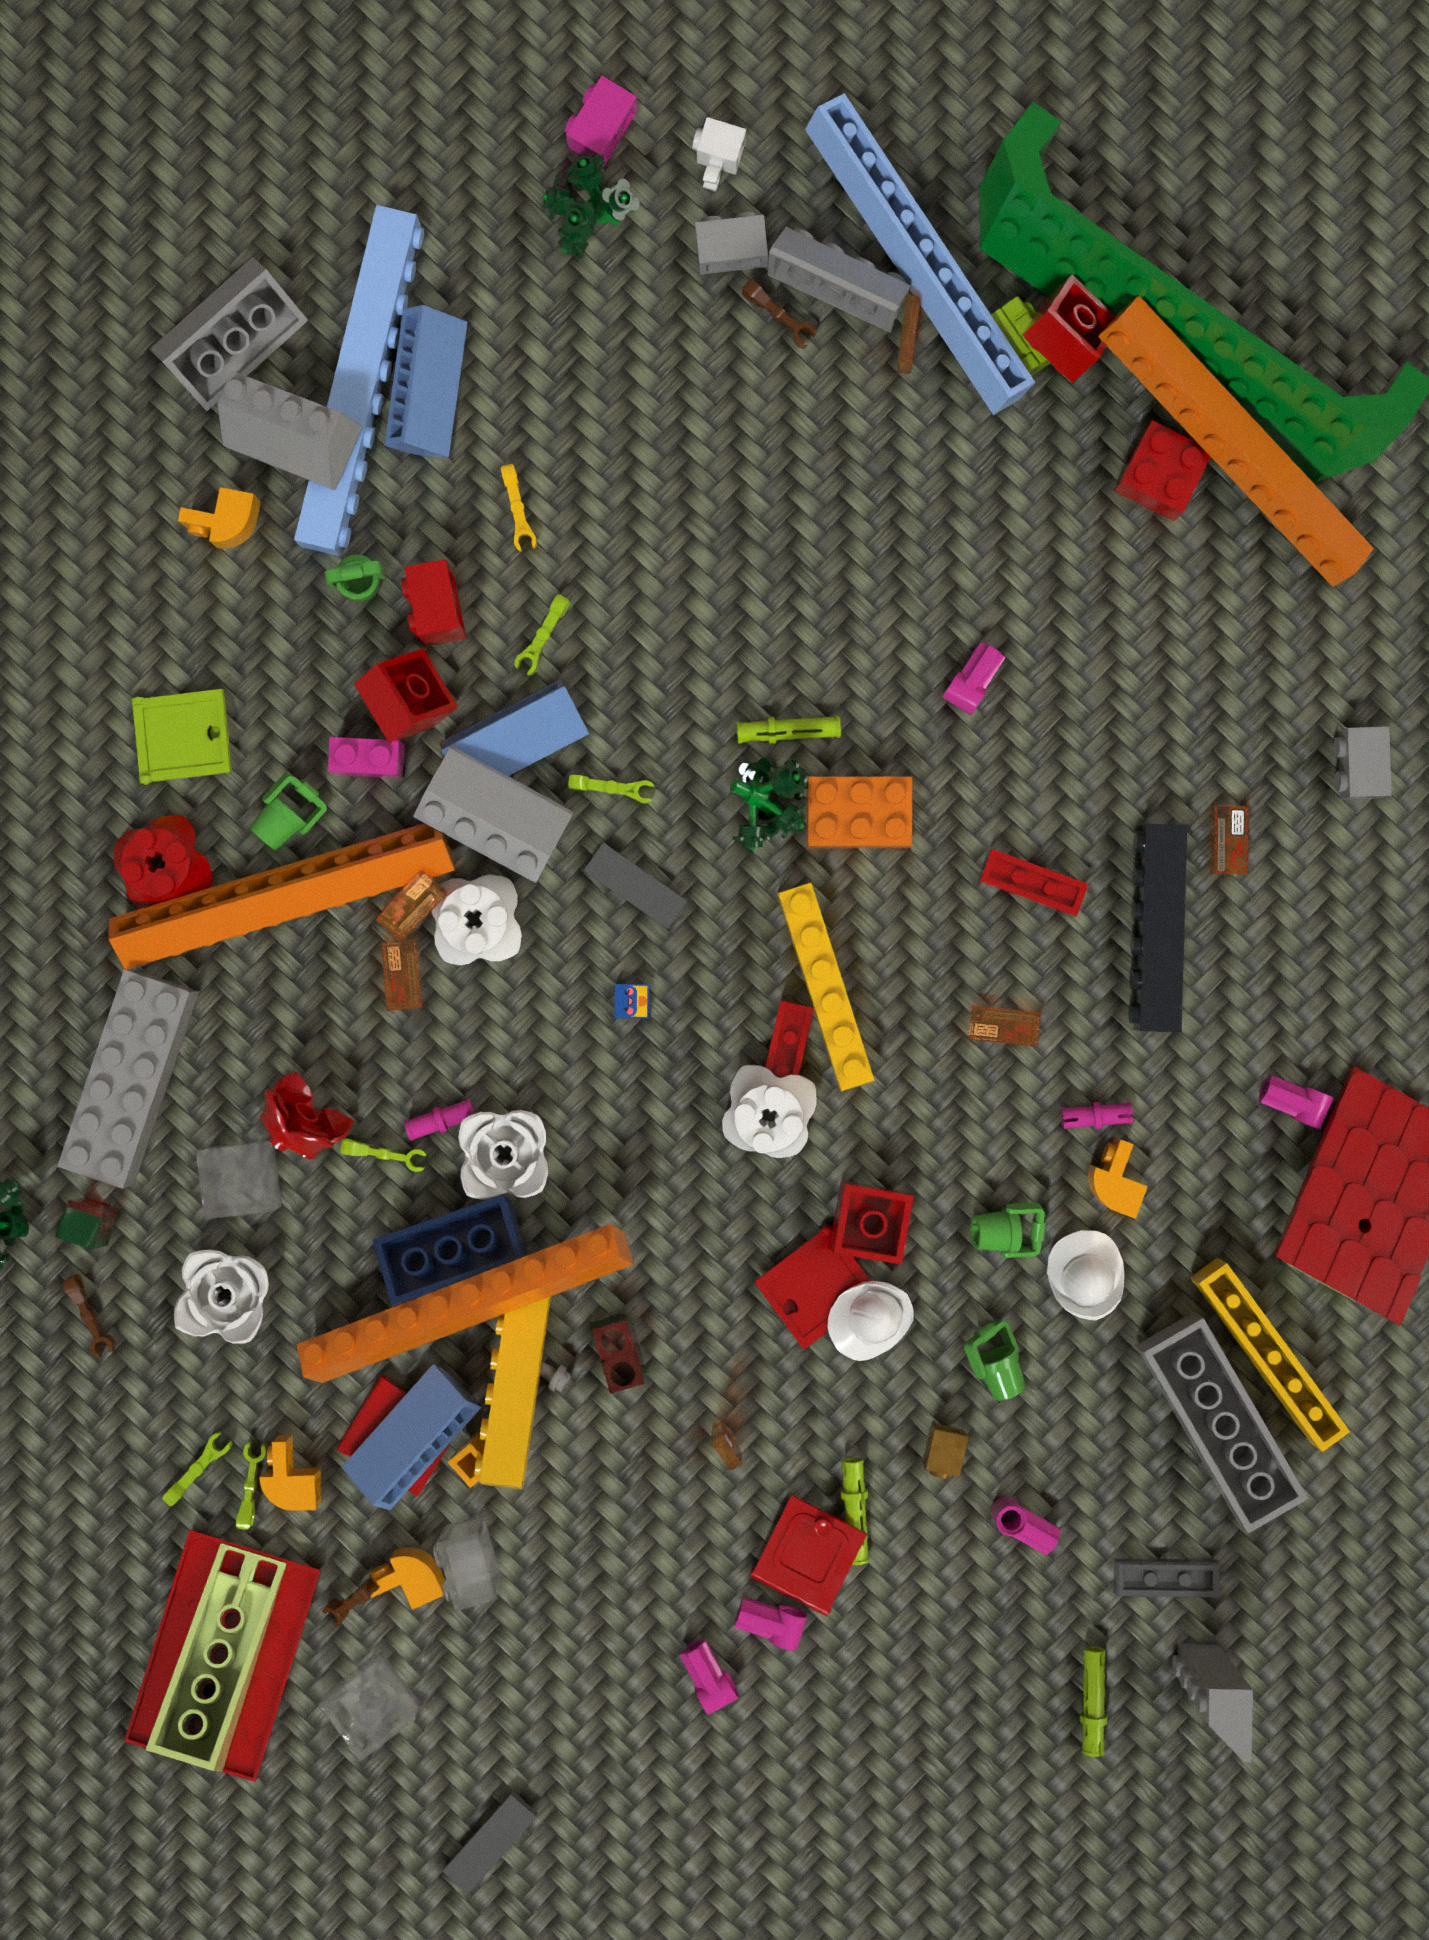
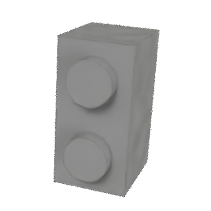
M743 212L737 214L735 218L722 219L719 216H709L703 218L701 222H695L700 275L768 267L764 215Z
M1389 726L1346 728L1339 731L1338 737H1335L1334 755L1336 758L1339 757V771L1335 774V788L1337 792H1340V800L1378 799L1392 796Z

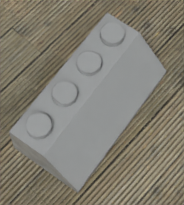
M785 227L769 252L768 276L891 333L911 287L899 274L881 272L875 269V265L869 260L861 257L854 259L847 256L839 246L832 243L824 245L813 240V236L800 228L792 230Z
M252 257L159 340L151 350L201 406L208 411L218 402L230 371L247 376L301 328L308 319L267 269Z
M230 371L218 400L224 447L336 491L362 428L360 424L342 412L234 371Z
M451 745L428 785L413 817L536 883L574 812Z
M1178 1644V1655H1174L1172 1660L1174 1677L1178 1678L1181 1687L1188 1693L1189 1700H1192L1196 1705L1197 1712L1201 1713L1215 1733L1243 1762L1251 1763L1253 1689L1220 1645Z

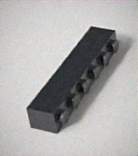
M1144 824L1139 826V832L1134 834L1133 848L1134 852H1139L1138 866L1133 868L1132 882L1133 886H1138L1137 900L1132 902L1131 916L1132 920L1137 922L1136 934L1131 936L1130 950L1131 955L1136 956L1135 969L1130 970L1129 985L1130 989L1135 990L1134 1003L1129 1004L1128 1019L1129 1023L1133 1024V1030L1182 1032L1188 825Z

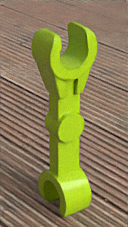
M560 594L556 595L549 608L550 612L541 628L537 630L533 642L516 657L515 668L518 669L523 659L529 658L532 660V667L527 675L531 676L536 673L541 650L550 639L557 622L565 615L570 606V601Z
M581 775L569 776L568 787L571 790H590L605 792L610 795H625L642 804L650 803L653 800L651 798H642L638 793L639 788L642 786L654 788V784L650 781L643 780L625 784L617 783L613 780L589 779V777Z
M344 1139L340 1146L341 1154L350 1156L372 1155L383 1160L403 1161L414 1172H420L425 1168L423 1166H415L411 1162V1157L414 1154L427 1156V1152L420 1148L413 1149L408 1154L391 1151L388 1148H373L368 1144L352 1139Z
M217 1431L209 1438L202 1456L164 1494L162 1499L169 1506H173L184 1495L186 1489L204 1472L210 1462L226 1454L231 1449L232 1441L223 1449L216 1447L215 1439L222 1433L221 1431Z
M249 1441L244 1447V1457L250 1464L248 1477L244 1484V1500H242L236 1519V1527L238 1529L248 1530L254 1523L255 1500H253V1496L257 1488L258 1463L267 1456V1443L262 1444L260 1456H254L251 1453L252 1441Z

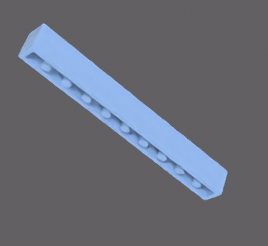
M845 93L818 106L805 131L901 276L906 280L907 284L911 285L910 290L992 414L995 415L1019 401L1035 384V381Z
M376 205L327 407L342 412L360 424L362 428L336 491L308 481L294 538L300 547L341 556L342 548H347L349 545L351 528H348L350 515H355L357 512L359 495L356 494L359 481H364L367 472V461H364L367 448L371 449L375 440L376 431L375 428H372L375 415H380L382 411L384 396L380 393L383 381L388 382L391 375L392 362L388 360L391 348L396 349L399 342L400 329L397 328L399 315L403 314V309H407L408 295L405 294L407 283H412L415 277L416 262L413 261L415 250L421 249L424 240V228H421L416 214Z

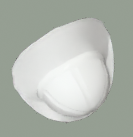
M1080 1230L1063 1237L1052 1248L1048 1257L1047 1275L1055 1298L1061 1306L1069 1313L1087 1320H1098L1111 1313L1121 1301L1124 1290L1123 1259L1114 1241L1106 1234L1098 1231Z
M880 1281L859 1283L839 1295L830 1309L828 1317L829 1335L837 1350L845 1356L858 1361L869 1360L891 1349L901 1340L913 1322V1306L907 1293L891 1283Z

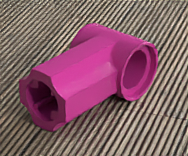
M980 642L961 673L958 671L942 698L971 716L987 692L985 688L1005 657L997 649Z
M1269 1075L1260 1089L1258 1102L1292 1116V1119L1321 1130L1334 1098L1308 1087L1301 1088L1291 1082Z
M1000 1497L992 1504L991 1516L999 1531L1004 1535L1013 1536L1046 1556L1054 1550L1061 1533V1529L1058 1526L1021 1506L1012 1497ZM1006 1511H1016L1017 1514L1012 1521H1001L1002 1515Z
M743 1596L734 1628L768 1638L770 1643L779 1648L795 1651L798 1648L808 1616L803 1611L791 1606L779 1605V1607H775Z
M706 1638L696 1640L680 1651L679 1656L696 1685L697 1697L708 1715L739 1699V1694L732 1678L726 1670H722Z

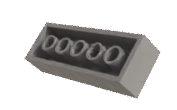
M138 970L123 971L57 1167L122 1189L135 1184L200 991Z
M1192 1312L1135 1345L1236 1521L1248 1534L1308 1499L1202 1316Z

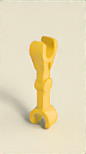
M513 464L501 466V473L505 487H507L511 503L510 509L515 520L514 545L519 552H522L519 541L521 537L529 536L532 538V546L535 549L537 547V539L526 521L525 508L518 488L519 482L516 469Z

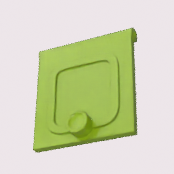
M224 689L151 698H131L140 784L147 785L158 781L232 773ZM210 726L212 727L210 730V737L212 738V740L208 736V729Z

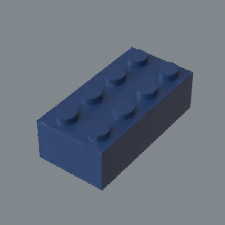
M504 1194L373 1239L390 1303L393 1307L528 1256L512 1201Z

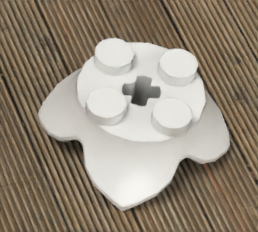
M485 875L473 881L457 878L438 885L443 891L438 896L433 893L435 899L431 902V910L436 920L435 945L445 962L465 965L478 958L489 961H502L513 957L519 952L522 934L520 926L514 918L518 895L510 879L497 875ZM479 910L482 913L479 919L483 924L479 928L474 925L471 929L467 925L469 923L467 915L469 912L475 914Z
M743 1065L732 1081L730 1090L731 1107L725 1112L722 1120L725 1138L740 1149L757 1151L771 1157L783 1158L798 1154L807 1142V1123L813 1115L817 1104L815 1083L800 1075H788L778 1078L765 1067ZM764 1109H769L770 1113L773 1110L777 1112L774 1121L769 1122L762 1119Z
M514 1110L505 1115L479 1112L462 1120L458 1138L460 1147L465 1152L466 1157L461 1167L460 1178L467 1196L488 1200L503 1193H510L516 1197L527 1198L543 1191L548 1176V1163L543 1152L546 1143V1130L538 1115L524 1110ZM499 1145H502L503 1148L506 1145L511 1147L512 1151L510 1154L513 1157L511 1162L507 1159L501 1162L497 1158L500 1154L497 1149Z
M212 1249L190 1253L182 1267V1278L186 1284V1289L178 1298L174 1308L175 1328L192 1336H206L218 1333L225 1341L233 1344L250 1342L262 1324L263 1300L269 1287L265 1267L249 1256H229L221 1251ZM220 1286L231 1291V1302L227 1298L224 1300L219 1298L218 1293L222 1292L219 1288Z

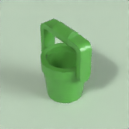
M363 555L345 557L337 565L336 569L324 572L327 585L331 589L337 588L346 598L353 601L373 599L380 589V579H386L383 565L379 561H371Z
M285 773L263 796L262 801L266 805L249 828L276 851L295 833L299 832L302 835L307 833L326 812L327 807L318 798L319 792L304 779L299 781L292 774ZM289 782L295 786L294 789L308 802H313L317 805L316 809L305 821L277 797Z
M1036 1202L1007 1204L1006 1209H1002L999 1212L973 1216L970 1224L973 1247L975 1250L1001 1251V1256L1005 1258L1033 1257L1038 1255L1041 1250V1242L1045 1236L1046 1220L1044 1219V1210ZM1035 1213L1032 1219L1031 1246H1021L1022 1226L1019 1214Z
M994 1321L987 1323L976 1331L972 1338L965 1342L964 1350L975 1376L978 1379L984 1380L993 1398L998 1401L1007 1400L1022 1393L1026 1388L1018 1361L1019 1348L1008 1322ZM999 1331L1004 1345L979 1355L976 1347L984 1344Z

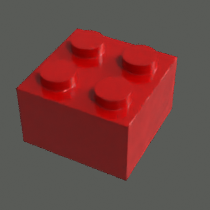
M1071 274L1046 298L1022 336L1029 342L1032 348L1039 351L1053 364L1059 373L1063 374L1073 383L1100 358L1107 347L1098 336L1115 318V315Z
M1151 420L1144 429L1114 492L1175 521L1184 512L1211 457L1197 442Z
M443 559L404 567L406 577L401 578V586L404 598L408 599L409 604L412 605L413 611L407 612L411 633H415L416 638H420L426 646L467 639L455 574L447 560Z
M423 648L377 663L354 683L389 744L435 727L458 708V705Z
M840 1181L829 1249L836 1254L902 1265L914 1196L905 1191Z

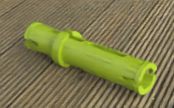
M839 715L775 720V717H767L766 721H737L738 744L760 741L776 744V740L841 737Z
M859 1457L844 1458L841 1460L843 1472L841 1499L844 1500L845 1522L867 1533L865 1499L868 1498V1489L864 1485V1460ZM867 1536L852 1565H863L869 1562Z
M1088 1646V1648H1083V1712L1080 1713V1723L1083 1724L1082 1754L1090 1757L1104 1756V1725L1108 1722V1716L1105 1714L1104 1707L1106 1650L1102 1647Z

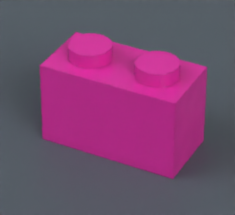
M601 75L597 84H591L586 90L582 101L584 105L578 115L574 113L569 118L565 127L568 148L581 156H591L592 158L596 155L603 156L605 162L601 168H604L637 114L638 102L637 96Z
M329 737L328 772L335 776L403 779L405 744L399 740L389 744L388 740Z

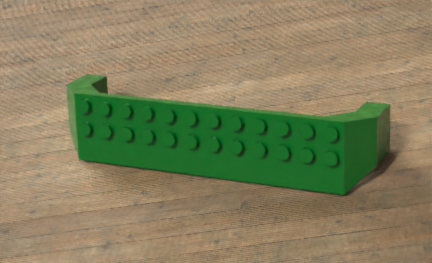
M1032 102L1003 139L979 186L980 250L1046 296L1051 295L1072 274L1115 316L1137 296H1140L1303 473L1315 483L1374 462L1410 424L1429 393V377L1408 362L1402 366L1378 394L1343 397L1051 194L1041 159L1062 121Z

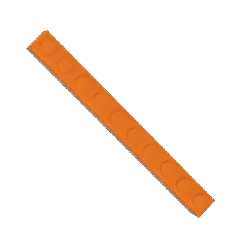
M1137 296L1115 316L1098 337L1332 587L1356 574L1374 548L1140 296Z
M425 823L109 918L108 940L125 970L136 966H144L152 961L169 956H177L192 949L210 946L216 942L235 936H243L265 927L277 926L288 920L310 916L315 912L343 906L348 902L365 897H373L391 889L406 887L408 884L411 885L413 883L411 882L413 879L415 881L418 878L416 877L418 874L419 876L423 875L426 879H428L427 877L442 876L455 870L452 851L444 833Z
M608 1224L296 1344L303 1377L320 1383L327 1382L632 1266L634 1263L625 1232L612 1224Z

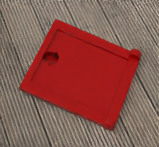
M830 1224L823 1226L820 1232L754 1281L803 1350L828 1332L830 1309L839 1295L854 1285L870 1281L853 1256L836 1254L829 1249L832 1233Z
M381 1375L336 1449L340 1453L351 1457L408 1392L393 1384L387 1376ZM449 1445L410 1487L409 1492L417 1497L419 1496Z
M791 1494L757 1565L751 1569L750 1577L827 1617L867 1533Z

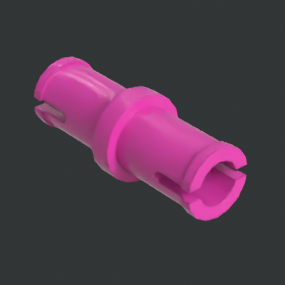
M466 1099L442 1109L440 1106L432 1108L433 1112L409 1120L406 1119L404 1124L410 1141H413L416 1138L440 1131V1133L447 1132V1128L462 1123L463 1119L474 1115L475 1112L470 1099Z
M1092 1102V1106L1061 1107L1063 1129L1094 1126V1129H1102V1125L1133 1124L1131 1102L1100 1105V1102Z

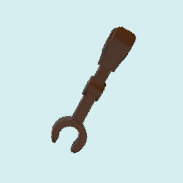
M750 279L743 286V297L752 304L762 309L765 308L776 321L782 322L793 332V341L797 347L802 349L807 347V343L799 338L798 333L800 331H807L812 337L816 336V330L813 325L807 322L796 323L781 306L775 305L770 301V297L757 282Z
M79 1274L68 1277L63 1281L62 1286L73 1303L78 1305L81 1319L87 1324L94 1339L90 1345L92 1355L96 1358L102 1356V1352L98 1347L99 1341H104L108 1345L109 1351L113 1352L116 1348V1341L111 1335L102 1333L96 1321V1314L87 1302L88 1297L83 1279Z
M370 1577L343 1602L338 1599L331 1600L323 1609V1613L332 1612L337 1618L333 1624L339 1626L349 1615V1610L357 1604L366 1603L380 1586Z

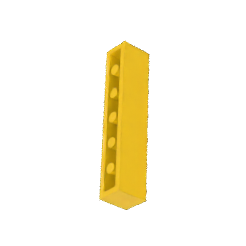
M812 883L778 893L777 896L839 1089L844 1091L875 1081Z
M1216 1258L1190 1277L1312 1445L1321 1452H1324L1350 1433L1347 1426L1226 1262Z
M551 1296L500 1315L497 1318L496 1335H501L499 1349L493 1348L490 1369L496 1370L494 1384L488 1383L485 1397V1404L491 1405L489 1419H482L480 1440H485L484 1454H477L474 1475L480 1476L479 1482L482 1485L522 1490L524 1488Z

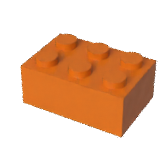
M808 777V788L806 789V848H910L912 846V777Z

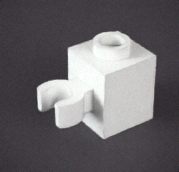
M708 117L706 118L704 128H697L692 149L697 150V163L707 166L703 177V188L716 191L722 171L736 175L746 144L745 128Z

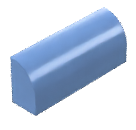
M425 305L403 309L385 446L420 456L449 457L467 321Z
M560 679L440 741V746L444 756L452 745L499 772L510 776L583 738L589 732Z
M433 1364L347 1460L342 1469L373 1506L391 1510L482 1406L460 1382L448 1372Z

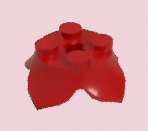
M183 815L161 816L141 829L129 830L118 839L114 846V865L124 880L129 899L138 909L205 890L213 884L211 866L206 857L198 852L194 846L196 840L195 829ZM162 854L161 860L166 862L163 869L157 868L154 871L152 861Z
M297 1071L281 1077L274 1085L272 1091L270 1088L264 1090L265 1107L260 1114V1119L271 1134L269 1137L270 1143L280 1151L289 1149L309 1160H313L320 1151L333 1148L334 1144L345 1138L351 1129L352 1118L330 1108L321 1110L313 1108V1094Z

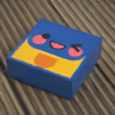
M615 984V1018H649V984Z

